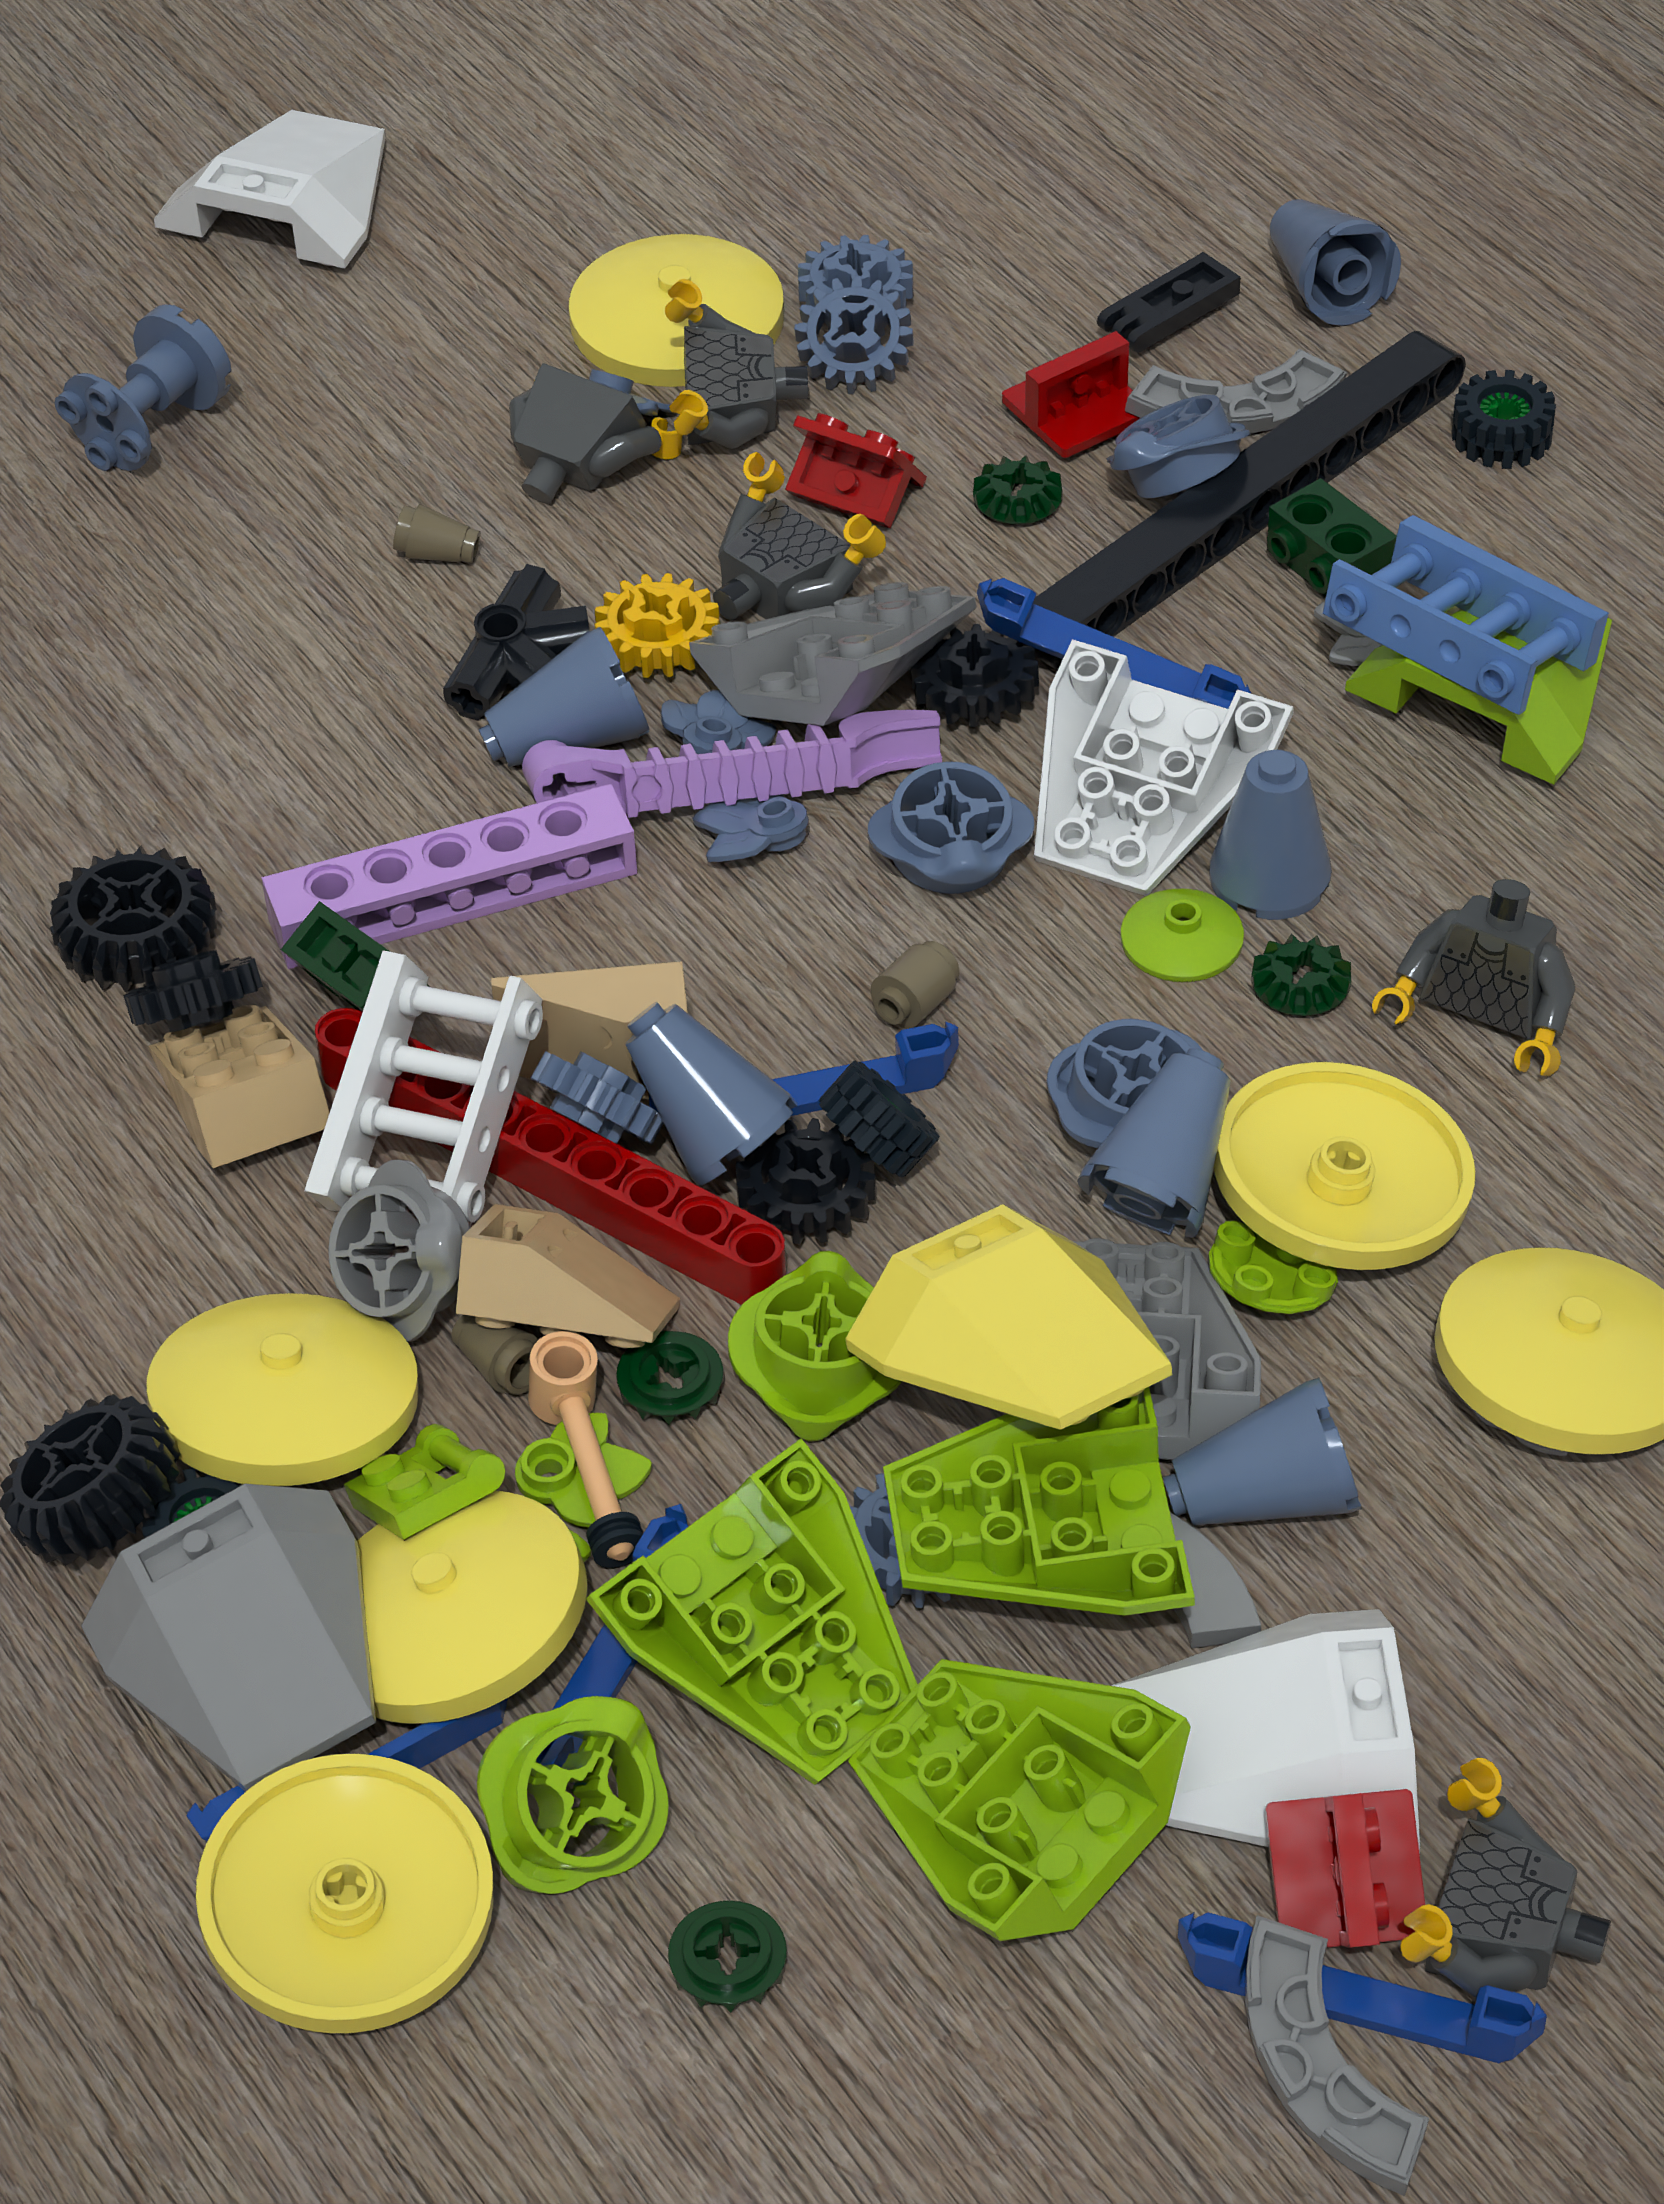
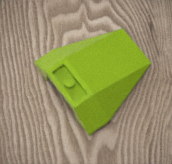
M1456 606L1444 612L1468 625L1479 619ZM1607 618L1596 663L1585 671L1554 656L1536 667L1526 710L1520 715L1384 645L1375 648L1346 681L1345 690L1397 713L1414 692L1421 687L1507 726L1501 761L1554 785L1582 751L1612 619ZM1505 631L1493 637L1517 650L1528 644Z
M1149 1387L1134 1397L1120 1400L1090 1415L1079 1424L1070 1425L1061 1430L1005 1414L883 1466L902 1588L1122 1616L1195 1606V1596L1183 1541H1176L1161 1474L1158 1451V1425Z
M802 1438L750 1475L735 1493L647 1558L642 1555L586 1598L629 1656L814 1785L849 1759L918 1685L845 1493Z
M941 1659L852 1755L848 1762L949 1910L995 1939L1005 1941L1074 1929L1163 1829L1169 1820L1191 1726L1186 1717L1134 1689Z

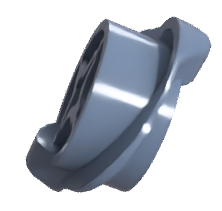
M1200 395L1164 406L1128 426L1116 439L1114 455L1106 459L1112 469L1128 471L1138 496L1143 498L1162 497L1193 487L1223 471L1238 458L1241 451L1239 447L1241 439L1250 435V432L1241 423H1229L1217 396Z
M939 762L915 770L900 783L893 800L877 810L870 818L867 835L872 847L883 856L892 859L898 870L912 883L933 892L958 894L981 888L1000 874L1008 857L1031 839L1034 831V816L1025 804L1010 797L1004 785L988 771L962 762Z
M1119 1019L1097 1026L1087 1033L1080 1043L1062 1050L1050 1064L1046 1084L1048 1093L1059 1113L1061 1125L1075 1140L1087 1146L1099 1148L1172 1054H1187L1190 1048L1200 1050L1202 1048L1189 1036L1146 1020Z

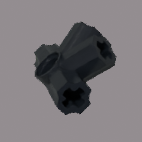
M526 564L524 569L514 571L495 604H490L477 613L474 620L475 637L443 688L445 702L453 706L460 716L479 721L481 716L499 701L508 684L514 689L517 688L587 631H590L586 605L553 610L561 597L560 583L548 575L545 568Z

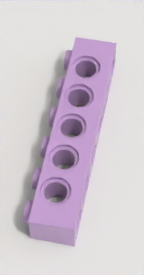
M607 784L261 878L268 920L278 946L281 949L319 901L373 940L383 944L636 875L637 863L634 830L612 784ZM281 951L287 969L299 967Z

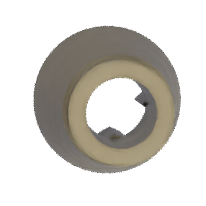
M418 504L417 508L404 506L396 525L393 549L405 552L406 559L473 564L480 543L481 531L471 529L469 526L422 504Z
M462 1315L452 1329L451 1337L453 1343L460 1348L494 1390L501 1393L510 1392L512 1394L527 1392L529 1389L530 1352L538 1339L534 1335L515 1327L489 1328L481 1326L475 1322L476 1316Z

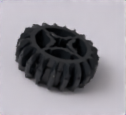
M142 845L134 854L123 855L116 848L114 857L106 860L93 855L90 868L74 867L71 881L59 883L57 898L51 901L52 909L50 915L53 926L50 929L53 943L58 947L60 958L65 963L67 969H75L81 982L95 979L102 990L107 989L114 983H119L127 993L133 984L153 982L152 972L154 967L209 951L211 939L216 937L217 919L215 911L217 908L215 896L210 891V886L207 884L201 869L192 868L186 856L172 859L165 848L153 855H148Z
M114 1394L105 1397L99 1404L93 1399H89L80 1410L74 1413L68 1409L65 1410L62 1419L52 1426L44 1424V1432L36 1440L24 1443L27 1450L24 1455L11 1461L9 1466L12 1474L7 1476L0 1485L4 1492L0 1500V1507L5 1513L4 1519L11 1526V1533L22 1546L27 1545L33 1554L39 1555L46 1563L58 1559L65 1566L73 1563L79 1556L90 1561L101 1548L107 1547L112 1551L116 1549L119 1539L128 1533L136 1535V1527L145 1518H153L157 1515L154 1508L157 1502L167 1499L172 1494L168 1484L174 1481L180 1474L176 1462L181 1454L175 1446V1439L168 1432L169 1427L157 1412H152L146 1404H140L133 1396L120 1400Z

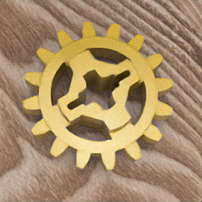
M666 573L662 577L661 582H653L648 574H643L641 576V584L635 586L628 581H621V594L605 592L603 595L604 606L595 608L596 623L594 625L595 629L601 627L606 634L618 659H620V668L624 673L637 666L642 668V676L644 678H649L654 669H662L667 677H672L675 666L682 665L690 671L695 669V659L691 655L689 643L712 635L711 628L720 624L718 603L711 602L710 591L707 588L694 592V580L690 578L678 585L673 583L672 574Z

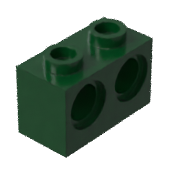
M1321 478L1269 507L1267 551L1277 561L1286 564L1309 582L1319 593L1327 594L1333 563L1339 559L1370 575L1387 566L1392 561L1397 535Z
M320 901L280 949L317 983L353 1009L362 1012L382 951L390 952Z

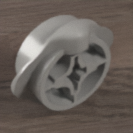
M390 1160L377 1169L368 1187L352 1195L341 1207L334 1220L329 1238V1264L333 1280L339 1292L356 1310L369 1316L382 1317L403 1335L407 1342L417 1340L426 1332L434 1315L446 1309L457 1299L462 1236L470 1229L466 1216L456 1201L448 1194L430 1186L423 1171L413 1162L408 1160ZM406 1246L409 1247L408 1252L395 1253V1255H393V1250L406 1249Z

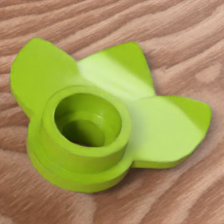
M589 1413L617 1499H622L635 1492L644 1483L652 1469L651 1460L632 1450L606 1443L609 1428L607 1415L605 1413ZM563 1421L557 1424L550 1438L536 1440L525 1448L515 1466L516 1484L525 1497L542 1504H552L565 1521L589 1528L596 1520ZM546 1473H556V1474H557V1475L551 1476V1477H542V1475H544V1474H546Z

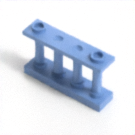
M1412 515L1400 522L1392 561L1379 571L1370 575L1340 559L1333 563L1322 614L1520 715L1526 710L1537 666L1552 656L1582 671L1596 663L1609 613ZM1407 581L1430 594L1419 600L1396 587ZM1456 606L1479 619L1468 625L1444 612ZM1505 631L1528 644L1517 650L1493 637Z

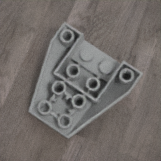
M886 583L874 587V593L843 598L835 601L834 606L806 609L749 624L745 622L717 624L711 628L712 635L689 643L690 652L740 716L824 726L865 710L976 609V600L974 596L952 595L950 587L933 586L918 591H909L907 583Z
M1101 1238L1089 1239L1084 1242L1073 1241L1105 1262L1171 1362L1172 1375L1149 1386L1158 1425L1159 1459L1176 1458L1260 1407L1261 1357L1223 1290L1210 1273V1268L1199 1248L1181 1247L1170 1242H1157L1151 1245L1116 1244Z
M243 1484L122 1550L81 1625L109 1681L245 1792L265 1777L280 1769L312 1759L376 1723L359 1546L327 1490Z

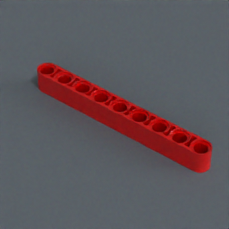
M353 1008L331 1010L321 1016L315 1025V1038L321 1075L324 1082L336 1091L362 1016V1011ZM409 1036L408 1046L439 1052ZM403 1071L401 1075L396 1076L388 1104L391 1107L463 1122L474 1086ZM516 1091L513 1092L489 1172L740 1305L786 1275L785 1239L781 1231L774 1225ZM436 1143L451 1152L454 1150V1146Z

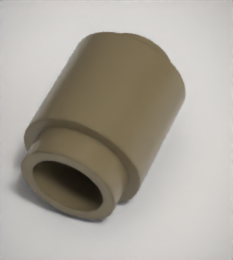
M926 941L922 944L910 946L871 984V997L878 1015L884 1021L901 1028L917 1026L953 992L959 976V965L956 958L949 949L935 941Z

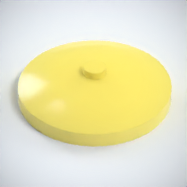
M671 234L639 239L605 253L593 261L580 274L574 283L569 298V318L572 337L581 353L590 362L607 373L628 378L635 383L664 387L685 386L684 326H689V319L686 318L680 323H675L666 317L665 306L672 300L668 295V290L681 279L691 280L702 293L701 304L708 305L727 320L756 334L770 336L773 339L774 345L780 336L784 322V300L781 282L772 267L765 260L747 248L730 241L693 234Z
M1311 1062L1285 1066L1269 1071L1242 1087L1226 1106L1214 1164L1216 1181L1227 1203L1236 1215L1260 1237L1274 1246L1307 1261L1353 1270L1394 1268L1423 1259L1440 1249L1455 1235L1462 1225L1475 1186V1165L1470 1146L1456 1122L1440 1105L1420 1090L1400 1079L1380 1071L1345 1063Z
M1524 1248L1506 1251L1480 1260L1462 1272L1450 1285L1444 1296L1436 1323L1435 1350L1438 1362L1450 1385L1483 1418L1508 1433L1531 1443L1581 1454L1629 1452L1664 1440V1289L1655 1282L1622 1264L1597 1255L1560 1248Z
M294 1293L254 1296L229 1302L205 1311L173 1332L159 1347L150 1364L147 1375V1402L149 1409L152 1412H157L169 1427L168 1432L175 1439V1446L181 1454L179 1459L194 1469L216 1478L241 1484L268 1486L309 1484L332 1479L365 1466L388 1451L402 1437L412 1422L417 1409V1363L409 1343L392 1324L382 1317L369 1316L356 1310L347 1301L320 1295Z
M494 1491L405 1540L380 1524L373 1527L357 1540L375 1716L382 1720L410 1724L442 1722L477 1713L509 1698L541 1675L555 1661L572 1638L585 1608L587 1597L586 1568L571 1532L559 1516L548 1507L522 1495Z
M366 1754L321 1756L295 1763L265 1777L241 1795L224 1813L213 1829L199 1863L196 1879L197 1914L203 1942L211 1962L230 1989L251 2007L278 2022L308 2031L333 2034L364 2032L393 2025L427 2009L448 1993L465 1975L480 1952L491 1922L494 1889L493 1871L486 1839L478 1822L469 1808L444 1783L412 1765L386 1757Z

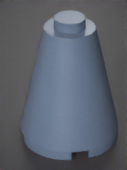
M1295 199L1285 203L1276 211L1271 220V239L1308 310L1324 322L1331 325H1350L1360 322L1372 314L1368 309L1381 297L1386 301L1394 291L1401 269L1400 251L1388 232L1380 225L1303 199Z
M601 627L587 631L484 713L488 725L478 730L493 761L504 757L509 767L521 765L528 750L535 744L546 740L560 741L567 746L597 748L637 739L649 732L647 720L630 682L626 680L619 666L620 661Z
M1268 750L1252 757L1246 766L1210 859L1209 878L1216 896L1236 911L1238 904L1255 909L1256 918L1267 920L1292 918L1310 911L1320 902L1321 893L1326 887H1329L1332 867L1307 765L1299 756L1291 752Z
M655 1002L627 1025L634 1035L625 1045L690 1177L698 1186L710 1182L727 1171L719 1161L723 1157L727 1161L734 1159L738 1155L744 1158L760 1146L793 1114L791 1109L798 1105L790 1093L677 1004H673L664 1010L658 1002Z
M1190 1048L1187 1054H1172L1084 1165L1077 1180L1079 1187L1089 1195L1095 1185L1108 1194L1103 1206L1133 1223L1168 1235L1171 1234L1175 1224L1186 1226L1185 1237H1195L1204 1219L1231 1085V1079L1222 1071L1224 1063L1216 1056L1196 1048Z
M1320 1378L1302 1383L1172 1459L1176 1473L1163 1477L1174 1514L1179 1516L1189 1513L1192 1525L1195 1526L1345 1514L1361 1510L1353 1475L1337 1426H1335L1333 1418L1330 1417L1328 1410L1330 1405Z

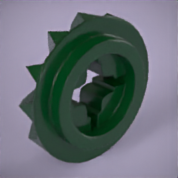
M1027 455L1020 461H1011L1003 456L999 465L984 464L981 476L974 478V502L982 513L1000 522L1010 524L1036 522L1048 517L1060 506L1063 498L1061 474L1050 471L1047 461L1033 464L1030 463ZM1015 484H1023L1021 490L1017 491V495L1013 496L1012 489Z
M1291 933L1285 944L1268 941L1264 953L1254 956L1252 985L1259 998L1275 1010L1299 1016L1316 1015L1335 1008L1348 995L1351 987V962L1342 959L1339 945L1323 947L1318 935L1309 942H1300ZM1300 966H1309L1311 972H1306L1304 977H1300L1298 983L1294 984L1292 973L1297 972Z
M665 1331L660 1332L652 1343L645 1342V1345L642 1347L628 1348L618 1363L616 1379L623 1405H633L636 1407L642 1420L651 1415H659L670 1425L677 1415L688 1414L697 1419L702 1406L705 1404H716L719 1388L724 1383V1374L719 1354L707 1341L686 1332ZM658 1366L662 1368L664 1373L668 1372L673 1378L681 1377L682 1388H672L667 1382L659 1383Z
M718 1901L695 1909L675 1928L668 1948L669 1965L678 1991L686 1990L693 1995L700 2008L708 2002L723 2004L730 2013L738 2003L751 1999L761 2004L765 1992L774 1983L781 1984L783 1968L787 1958L785 1937L778 1923L761 1908L741 1901ZM730 1936L731 1946L735 1947L737 1957L741 1958L737 1959L736 1969L732 1970V1974L725 1975V1970H721L719 1960L715 1959L719 1958L720 1948L724 1947L723 1937Z

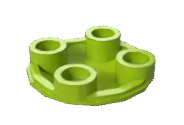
M1227 1221L1219 1226L1214 1244L1208 1254L1210 1273L1221 1289L1239 1302L1265 1312L1294 1314L1314 1310L1330 1300L1338 1284L1336 1267L1321 1265L1294 1256L1269 1243L1251 1230L1245 1223L1239 1221Z

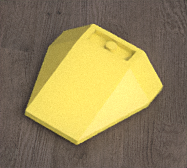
M1003 1204L892 1255L845 1338L848 1351L884 1376L1059 1430L1070 1425L1079 1424L1090 1415L1120 1400L1134 1397L1142 1393L1145 1388L1172 1375L1171 1362L1105 1262L1065 1236Z

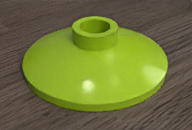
M1167 889L1152 893L1136 902L1128 910L1121 925V944L1128 959L1143 972L1153 977L1173 982L1200 981L1222 973L1237 960L1242 951L1244 941L1243 925L1236 911L1222 899L1207 892L1194 889Z

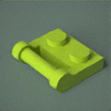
M432 1424L420 1431L416 1438L415 1447L400 1455L388 1454L378 1457L362 1468V1475L344 1484V1487L354 1509L405 1540L497 1490L504 1481L505 1466L496 1455L482 1449L473 1451L460 1443L455 1432L443 1425ZM448 1467L457 1472V1474L445 1479L436 1472Z

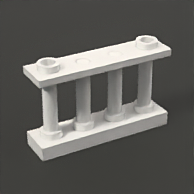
M382 951L304 1191L328 1210L339 1212L352 1195L368 1187L373 1175L378 1168L369 1166V1159L377 1136H380L383 1132L454 1146V1150L444 1182L429 1179L428 1181L431 1187L445 1192L456 1201L465 1214L471 1228L472 1222L478 1220L484 1208L485 1180L529 1042L536 1038L541 1028L543 1019L541 1004L543 999L522 978L509 976L501 1001L428 987L427 981L429 977L406 955ZM422 1012L493 1026L483 1060L478 1061L408 1046L407 1042L415 1018ZM404 1071L474 1086L463 1122L389 1106L388 1101L396 1076L401 1075Z

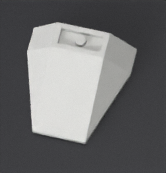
M290 110L217 155L178 187L154 218L155 228L174 231L183 235L203 237L223 210L235 211L268 218L272 221L291 223L297 258L321 263L326 266L346 268L368 237L386 138L385 129Z
M1072 639L1049 688L1034 850L1035 861L1148 896L1230 808L1250 759L1261 752L1278 749L1293 716V706L1238 689L1229 709L1132 680L1126 655Z
M1379 1609L1308 1614L1111 1685L1137 1690L1186 1717L1191 1726L1169 1820L1165 1826L1269 1847L1265 1806L1270 1802L1408 1789L1413 1794L1420 1854L1413 1736L1394 1627Z

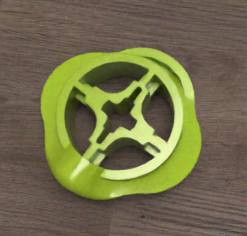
M820 1251L812 1255L800 1267L781 1277L765 1290L750 1297L735 1313L728 1332V1355L736 1374L760 1396L773 1412L784 1420L795 1435L807 1441H819L828 1437L839 1426L862 1413L876 1401L892 1393L902 1383L900 1380L884 1376L847 1350L845 1338L874 1287L854 1270L845 1257L833 1251Z
M603 1696L583 1697L547 1712L522 1717L505 1727L491 1741L482 1757L478 1770L477 1793L488 1825L493 1853L503 1876L514 1887L524 1891L542 1894L565 1893L587 1882L625 1872L636 1866L651 1853L659 1842L666 1826L669 1807L668 1794L660 1774L654 1741L643 1713L634 1704L624 1699ZM563 1735L583 1739L578 1752L570 1753L562 1767L555 1764L543 1766L536 1762L540 1753L551 1742ZM610 1766L616 1778L618 1797L612 1793L608 1784ZM575 1782L572 1793L581 1799L579 1807L572 1808L574 1797L566 1791L567 1783ZM527 1791L534 1796L538 1803L539 1817L536 1826L529 1811ZM585 1823L590 1825L603 1824L610 1828L602 1841L588 1852L579 1856L563 1852L569 1838L578 1837Z

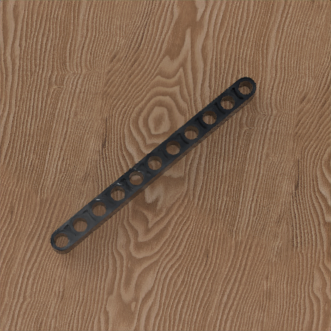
M1421 331L1409 333L1240 452L1238 458L1223 471L1189 488L1036 596L1034 604L1114 637L1266 528L1269 521L1270 506L1320 478L1327 483L1448 397L1456 389L1463 377L1466 366L1465 358ZM1034 648L1035 657L1058 671L1063 659Z

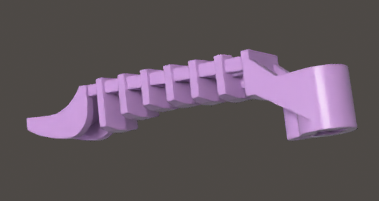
M937 711L863 712L848 716L840 722V737L828 739L820 725L807 724L804 742L795 743L787 729L778 731L776 744L772 746L762 747L757 736H751L746 738L744 749L729 750L725 741L720 740L714 741L712 753L696 754L690 743L681 745L679 757L663 758L659 748L654 747L648 748L646 761L630 762L624 749L605 750L567 746L560 741L546 740L535 744L528 750L523 759L522 770L536 803L612 784L628 818L637 817L638 812L659 809L660 813L664 814L670 813L671 808L690 805L696 810L702 809L704 804L723 801L728 806L735 805L736 801L740 799L756 797L761 802L769 800V796L790 794L793 798L801 796L802 792L823 790L825 794L834 792L836 787H859L870 778L886 772L920 768L942 762L939 732L940 716Z

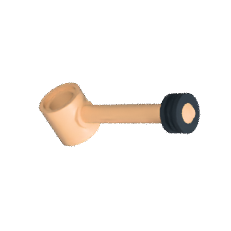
M568 1331L553 1332L540 1338L530 1352L529 1406L532 1412L544 1422L557 1425L563 1421L596 1520L590 1525L586 1533L594 1561L602 1567L624 1566L633 1562V1552L643 1535V1530L636 1515L621 1511L589 1416L595 1404L597 1352L588 1339L577 1333Z

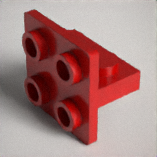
M1115 331L1026 372L1025 381L1002 392V403L1063 458H1068L1120 434L1128 426L1140 419V417L1125 411L1127 398L1133 391L1128 386L1129 342Z
M821 413L817 414L815 421L802 416H796L793 427L806 438L785 490L798 498L851 516L863 514L870 522L891 528L908 483L922 488L925 484L927 476L913 465L915 457L898 449V441L885 434L867 430L865 436L862 437L847 432L849 426L846 423Z
M1400 1789L1270 1802L1265 1806L1277 1922L1328 1939L1327 1947L1343 1946L1351 1948L1380 1945V1942L1403 1940L1415 1932V1930L1404 1924V1917L1425 1905L1413 1794L1410 1790Z

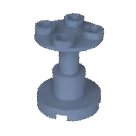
M159 305L138 321L133 334L134 347L138 359L127 368V383L120 389H117L109 381L93 374L80 373L71 377L65 383L63 392L55 398L54 403L58 414L70 424L75 434L85 445L84 450L88 460L98 469L107 471L114 466L121 470L132 471L146 464L149 460L152 446L149 430L142 414L149 408L163 411L173 402H176L189 409L205 410L213 406L228 393L231 384L226 385L225 377L231 372V364L223 345L213 331L200 319L190 324L184 318L177 316L184 309L175 305Z

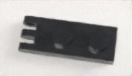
M1202 252L1102 310L1097 318V326L1106 332L1113 333L1117 331L1129 342V348L1139 353L1239 295L1241 277Z

